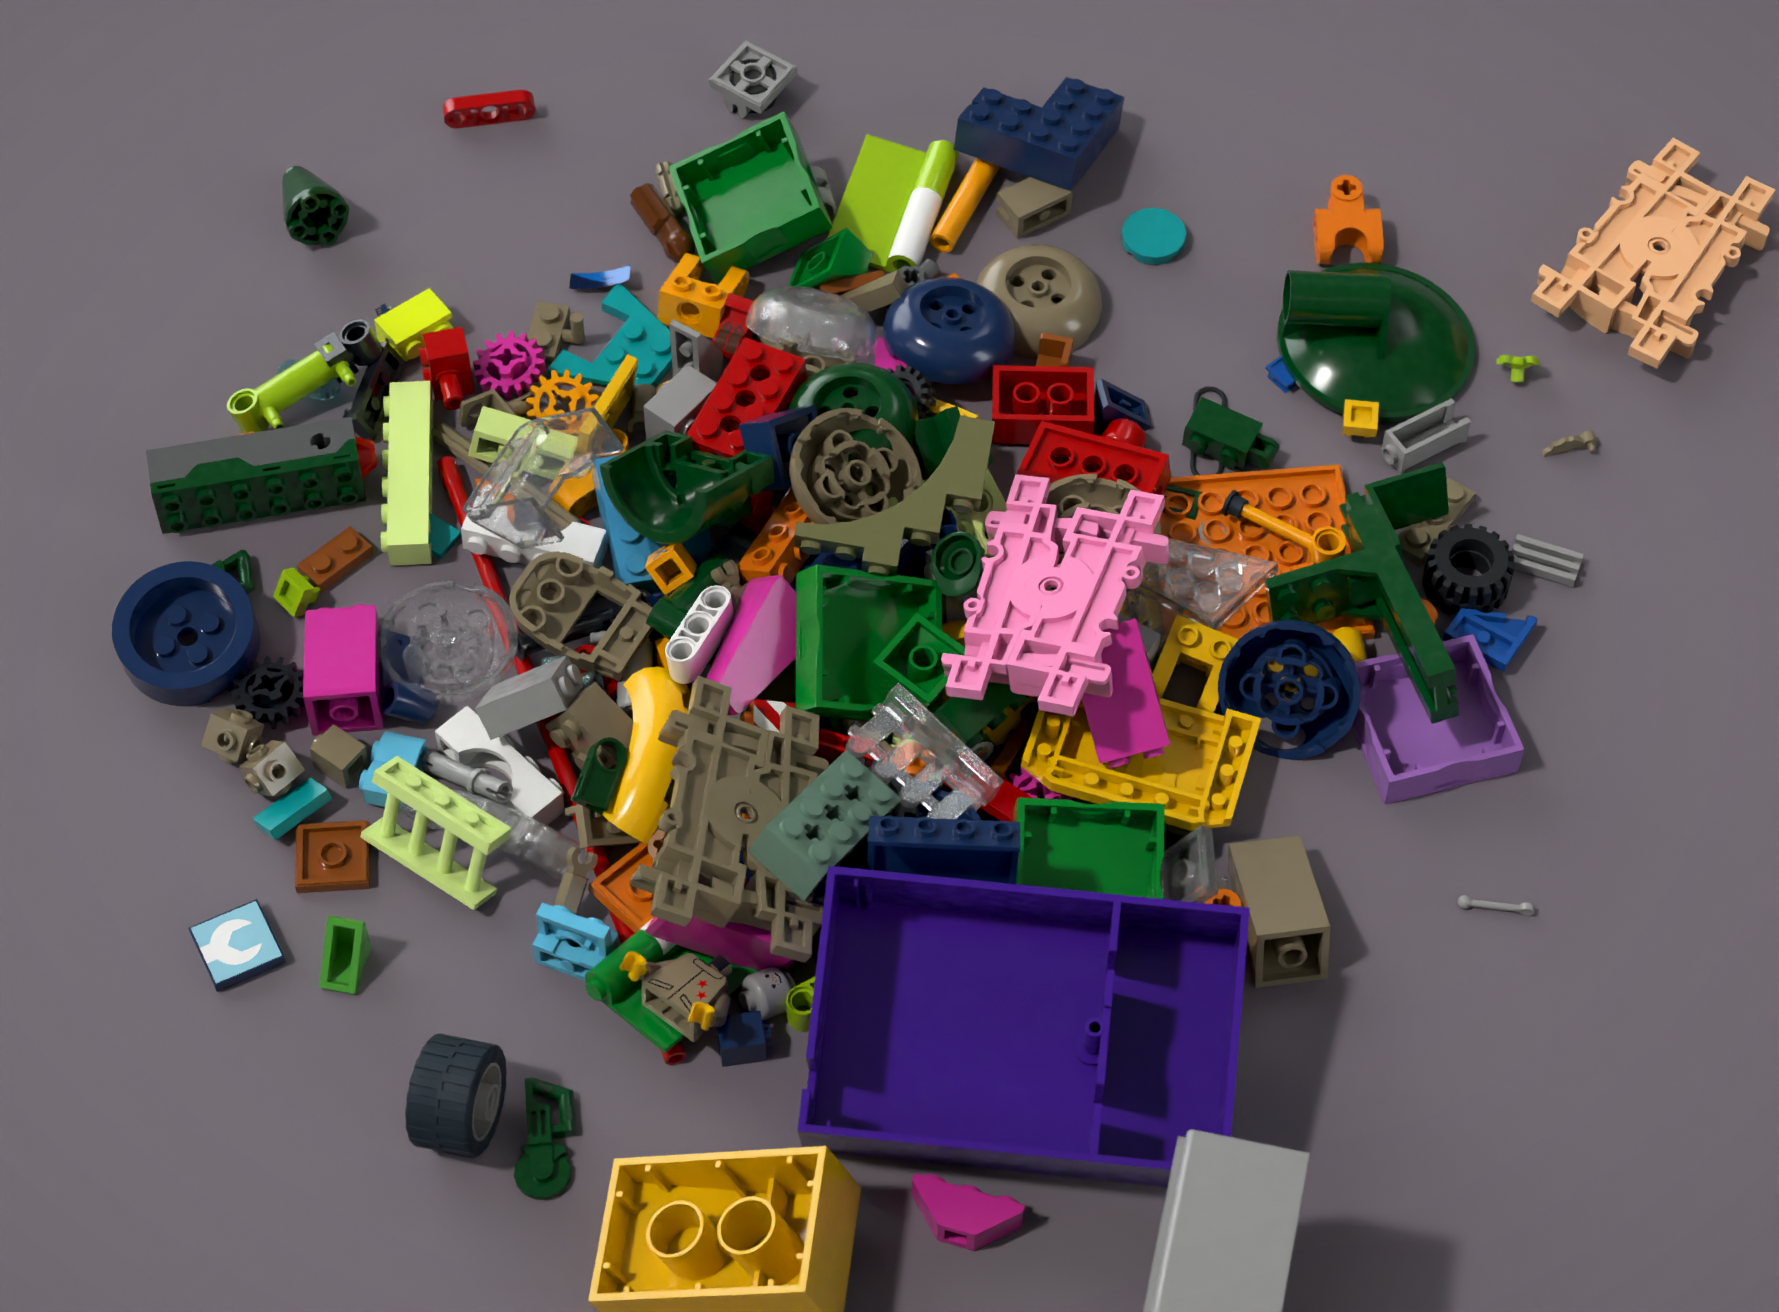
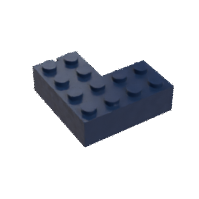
M1066 77L1043 107L1031 104L1027 100L1017 99L1002 94L998 90L983 87L972 100V105L969 104L958 117L954 150L1072 191L1119 129L1124 96L1115 94L1108 89H1100L1086 84L1079 79Z

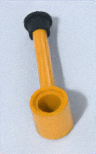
M1233 490L1228 495L1223 505L1222 515L1228 516L1230 514L1238 519L1244 517L1308 548V553H1310L1309 561H1314L1315 564L1345 555L1346 537L1341 530L1335 527H1322L1311 535L1249 505V501L1238 496L1239 493L1236 490Z

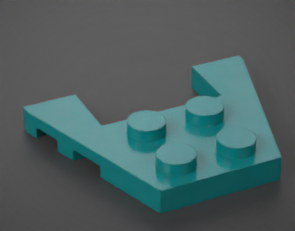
M616 284L601 302L602 311L625 321L624 325L593 363L563 349L547 368V377L551 379L552 370L557 372L558 377H563L565 370L568 369L572 379L579 373L582 375V385L589 382L608 385L627 354L637 358L639 362L634 387L637 384H646L656 388L672 368L670 330L621 284Z

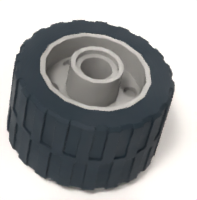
M440 1033L435 1034L426 1042L414 1065L406 1098L405 1126L408 1133L407 1136L414 1146L469 1158H476L487 1149L499 1123L507 1083L506 1058L500 1046Z

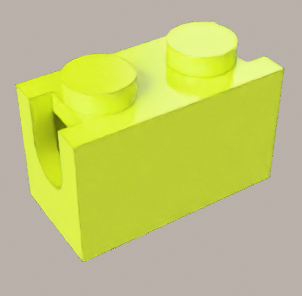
M430 288L374 319L379 342L387 341L405 362L418 357V349L424 348L422 334L454 328L448 322L452 318V312Z

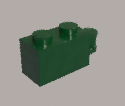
M1204 397L1200 399L1188 420L1182 445L1189 448L1192 452L1206 455L1219 461L1226 467L1236 468L1242 472L1248 462L1260 468H1269L1280 449L1279 444L1275 440L1261 434L1262 422Z

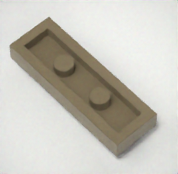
M1448 476L1446 478L1449 513L1407 526L1398 535L1401 543L1402 557L1419 567L1426 561L1433 539H1438L1439 533L1443 530L1449 532L1450 527L1456 524L1475 500V491Z

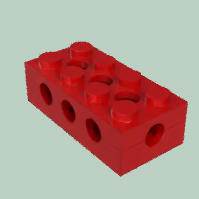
M744 337L686 434L692 436L693 449L731 458L744 451L739 424L764 415L786 411L793 394L807 380L806 359Z
M1045 421L1040 422L1016 475L1050 478V484L1073 475L1098 474V478L1115 482L1121 479L1142 492L1164 495L1171 480L1168 454Z

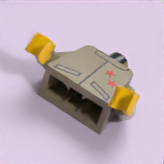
M627 952L619 968L629 971L628 977L632 981L642 980V1005L689 1040L695 1042L704 1031L709 1030V1027H721L726 1023L731 1003L728 996V980L726 977L732 973V967L724 957L717 956L707 964L693 953H687L678 959L651 963L647 962L642 955L636 952Z

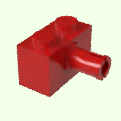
M457 327L422 334L424 348L418 350L424 381H430L435 401L444 399L443 402L446 409H460L461 402L465 400L463 395L474 393L469 352L463 328Z

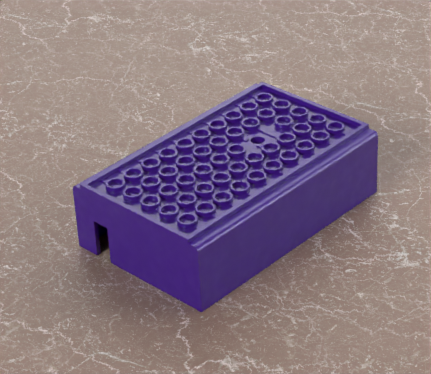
M828 866L806 1053L809 1068L807 1089H802L797 1130L802 1147L827 1146L833 1153L1168 1187L1178 1136L1186 1137L1188 1130H1198L1231 1137L1250 908Z

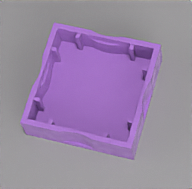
M1473 634L1443 641L1456 668L1457 683L1454 684L1458 694L1453 696L1458 701L1459 716L1431 724L1398 654L1384 655L1355 662L1361 682V699L1352 729L1384 805L1519 771L1525 749L1506 707L1499 700L1494 690L1491 673Z

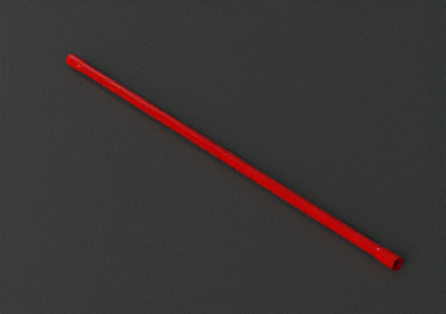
M445 456L436 462V468L462 527L471 504L464 489V481L455 458ZM471 552L517 674L519 675L534 669L529 654L526 659L520 660L514 652L512 635L517 632L520 633V630L513 617L510 604L491 556ZM552 715L536 723L560 786L564 791L567 804L571 807L577 805V803L571 801V797L578 780L566 749L558 746L551 739L550 732L544 727L553 717ZM572 815L577 827L576 815ZM604 847L585 848L587 854L591 852L598 856L597 864L593 868L597 878L611 867ZM609 910L622 944L634 932ZM681 1041L667 1053L661 1051L667 1065L679 1063L686 1058Z

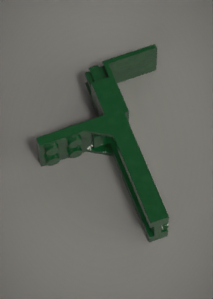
M1440 462L1364 485L1365 495L1360 496L1356 492L1345 496V503L1339 505V509L1346 524L1341 525V529L1350 545V554L1264 579L1270 622L1288 619L1316 624L1340 616L1381 620L1431 724L1459 716L1458 701L1453 696L1458 694L1454 684L1457 683L1456 668L1403 564L1401 543L1394 530L1449 513L1446 468Z

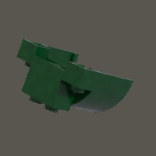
M667 430L600 465L605 490L619 515L636 532L662 544L685 542L716 524L722 527L735 525L740 519L751 514L750 495L760 493L761 489L775 482L773 456L750 450H744L731 458L694 450L692 436ZM676 474L677 484L675 488L671 486L664 475Z

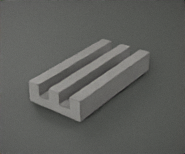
M1517 534L1512 548L1515 570L1570 587L1574 586L1584 554ZM1518 556L1537 561V563L1519 558ZM1551 566L1570 571L1571 573L1551 568Z

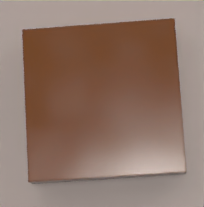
M369 820L297 824L296 892L311 893L370 889V843L360 837L361 832L370 826Z

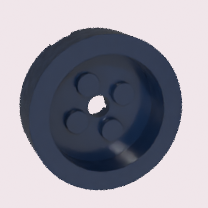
M193 561L175 562L147 572L137 579L123 594L116 607L112 621L114 648L131 682L149 698L168 705H201L210 702L209 699L227 690L229 692L234 689L233 679H242L240 673L242 668L249 671L252 669L251 661H256L259 651V625L246 591L229 573L207 563ZM193 631L198 635V639L193 645L183 646L180 644L179 638H182L185 634L192 633Z

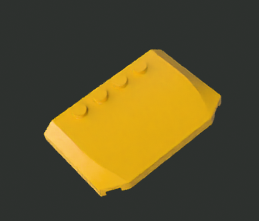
M1159 698L1171 744L1164 746L1165 754L1144 759L1143 753L1128 756L1130 763L1109 769L1108 762L1099 763L1083 700L1081 699L1074 716L1038 710L1022 757L1021 767L1049 790L1096 804L1109 802L1165 804L1164 823L1190 831L1230 826L1261 718L1227 709L1225 716Z

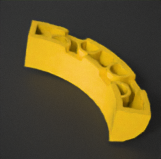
M658 666L643 668L632 674L623 684L628 691L632 703V735L627 753V761L608 811H603L602 813L616 827L645 844H648L658 827L660 817L668 807V803L664 801L670 783L674 781L670 772L674 768L671 762L677 747L659 741V732L673 710L685 714L688 713V709L683 707L682 696L686 694L683 684L675 682L671 678L668 669Z

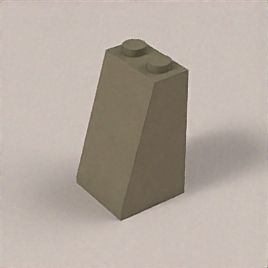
M1301 836L1229 844L1228 874L1232 891L1241 899L1242 907L1250 908L1246 952L1255 988L1327 979L1331 926Z

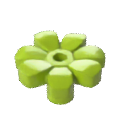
M1500 355L1497 358V365H1505L1511 368V382H1524V369L1530 366H1539L1540 362L1537 356L1517 357Z

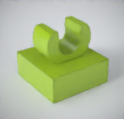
M294 567L282 571L273 597L293 617H298L305 614L309 603L317 600L320 588L313 587L308 582L310 578L301 575Z

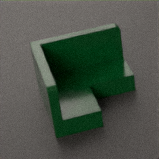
M957 406L945 409L933 417L916 421L914 445L926 481L941 464L954 439L960 418ZM991 452L989 453L988 465L994 463Z

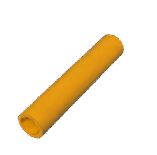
M975 158L930 236L929 241L936 250L943 253L953 250L1000 166Z

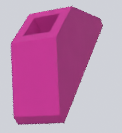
M914 1173L912 1198L938 1241L975 1251L1022 1228L1025 1205L1020 1204L1012 1197L1005 1195L996 1197L985 1194L972 1185L958 1186L951 1184L934 1174L920 1175Z

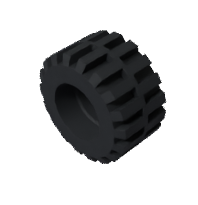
M1465 524L1464 528H1460L1458 525L1451 526L1449 532L1443 530L1439 533L1438 539L1434 538L1431 542L1422 581L1423 585L1426 586L1425 593L1427 597H1433L1432 603L1436 607H1444L1443 612L1449 615L1451 612L1458 614L1461 608L1479 610L1482 613L1493 612V609H1498L1507 597L1515 563H1513V551H1508L1509 544L1506 540L1500 541L1498 533L1495 531L1492 533L1487 532V527L1480 526L1477 529L1473 528L1472 524ZM1470 567L1476 569L1482 575H1465L1455 568Z

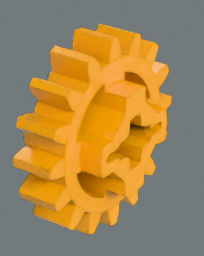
M568 369L565 370L563 377H558L557 372L552 370L550 380H547L542 375L539 377L540 388L531 385L530 392L535 395V398H526V405L534 409L527 412V418H536V422L553 426L551 424L554 422L566 423L568 427L556 428L580 434L581 426L594 407L591 404L598 401V395H589L588 392L592 389V383L589 382L582 385V375L580 373L572 379ZM566 385L573 389L570 391L559 390L557 386ZM545 394L546 399L549 401V406L541 413L539 404L542 396ZM555 398L557 401L560 400L561 403L569 402L568 412L570 414L565 413L562 409L559 411L555 410L557 404ZM584 400L585 412L580 419L576 412V406Z

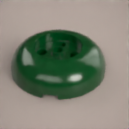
M853 362L825 368L802 383L793 394L786 409L790 410L815 404L818 416L839 408H856L862 410L863 414H867L871 410L876 415L875 419L883 418L904 436L911 448L913 449L916 421L919 420L915 399L908 387L897 376L879 366ZM860 429L849 432L853 440L864 442L871 449L873 447L875 449L884 447L893 451L889 439L884 434H877L876 430ZM848 455L849 462L858 460L856 456Z

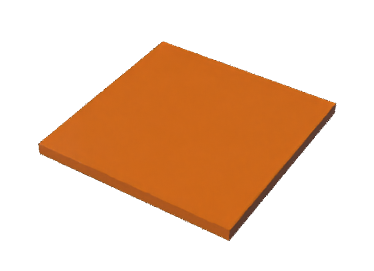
M1340 464L1171 477L1168 485L1203 493L1198 497L1199 509L1195 520L1185 518L1191 512L1195 497L1167 490L1164 493L1167 496L1164 507L1165 513L1162 512L1159 520L1161 535L1168 538L1170 559L1166 565L1154 563L1152 569L1165 642L1177 615L1237 639H1240L1250 630L1270 622L1264 579L1280 575L1282 568L1310 562L1308 548L1244 517L1238 519L1230 514L1228 516L1222 515L1223 505L1228 495L1233 490H1236L1239 493L1238 496L1249 501V505L1311 535L1319 528L1326 526L1335 527L1342 531L1341 525L1346 524L1340 512L1339 505L1345 503V496L1347 494ZM1169 507L1181 509L1184 511L1174 512ZM1204 521L1206 522L1203 525V537L1213 544L1205 543L1198 535L1199 526ZM1221 526H1223L1226 530L1225 535H1223L1224 531ZM1347 539L1345 555L1351 553L1350 545ZM1340 616L1315 624L1331 634L1341 627H1351L1362 633L1363 640L1374 639L1375 635L1372 619Z

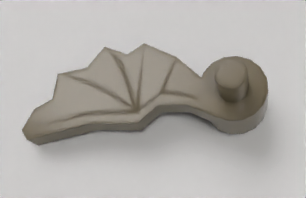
M1588 430L1581 433L1580 436L1562 437L1558 441L1551 442L1550 446L1542 450V454L1544 457L1557 453L1569 452L1574 448L1589 449L1590 453H1595L1597 451L1595 448L1597 440L1593 431Z

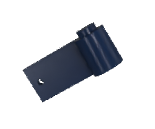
M380 629L378 631L381 711L384 715L424 725L435 717L438 710V701L435 699L433 691L420 688L419 640L407 635Z

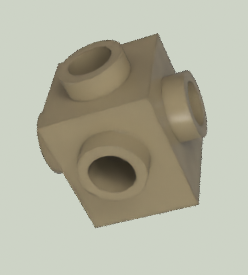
M226 708L210 714L201 746L219 754V759L237 764L240 761L246 760V755L253 748L262 744L263 738L261 734L264 724L254 720L253 715L244 710Z
M271 740L266 745L260 744L253 748L246 755L248 760L239 766L245 774L243 778L244 783L254 794L278 797L287 792L293 785L291 781L305 770L286 742Z

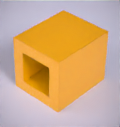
M682 543L664 545L648 556L645 569L664 595L694 577L697 568L696 562Z

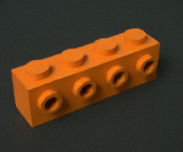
M792 487L738 563V576L742 585L748 583L752 578L782 575L790 585L796 577V573L800 571L809 558L810 554L794 547V534L797 522H813L799 506Z

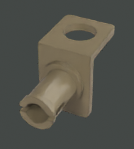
M491 389L466 399L460 405L459 424L465 427L477 422L483 406L523 418L527 416L529 410L534 409L526 405V398L532 397L533 394L529 392L524 396L506 402L495 389ZM483 403L477 413L468 415L474 405Z

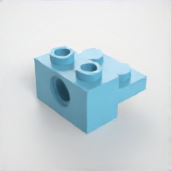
M545 903L540 905L536 913L539 933L532 946L535 963L585 981V974L620 946L619 934L597 918L590 917L586 919L572 913L566 907L560 905L553 907ZM579 943L581 947H572L571 945Z

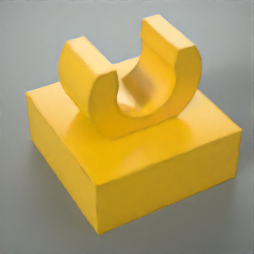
M1345 399L1342 434H1346L1347 437L1352 435L1364 436L1365 439L1376 437L1379 402Z

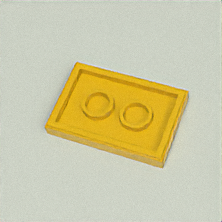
M627 354L581 426L575 464L578 465L598 452V437L603 431L614 427L631 400L639 363L637 358Z

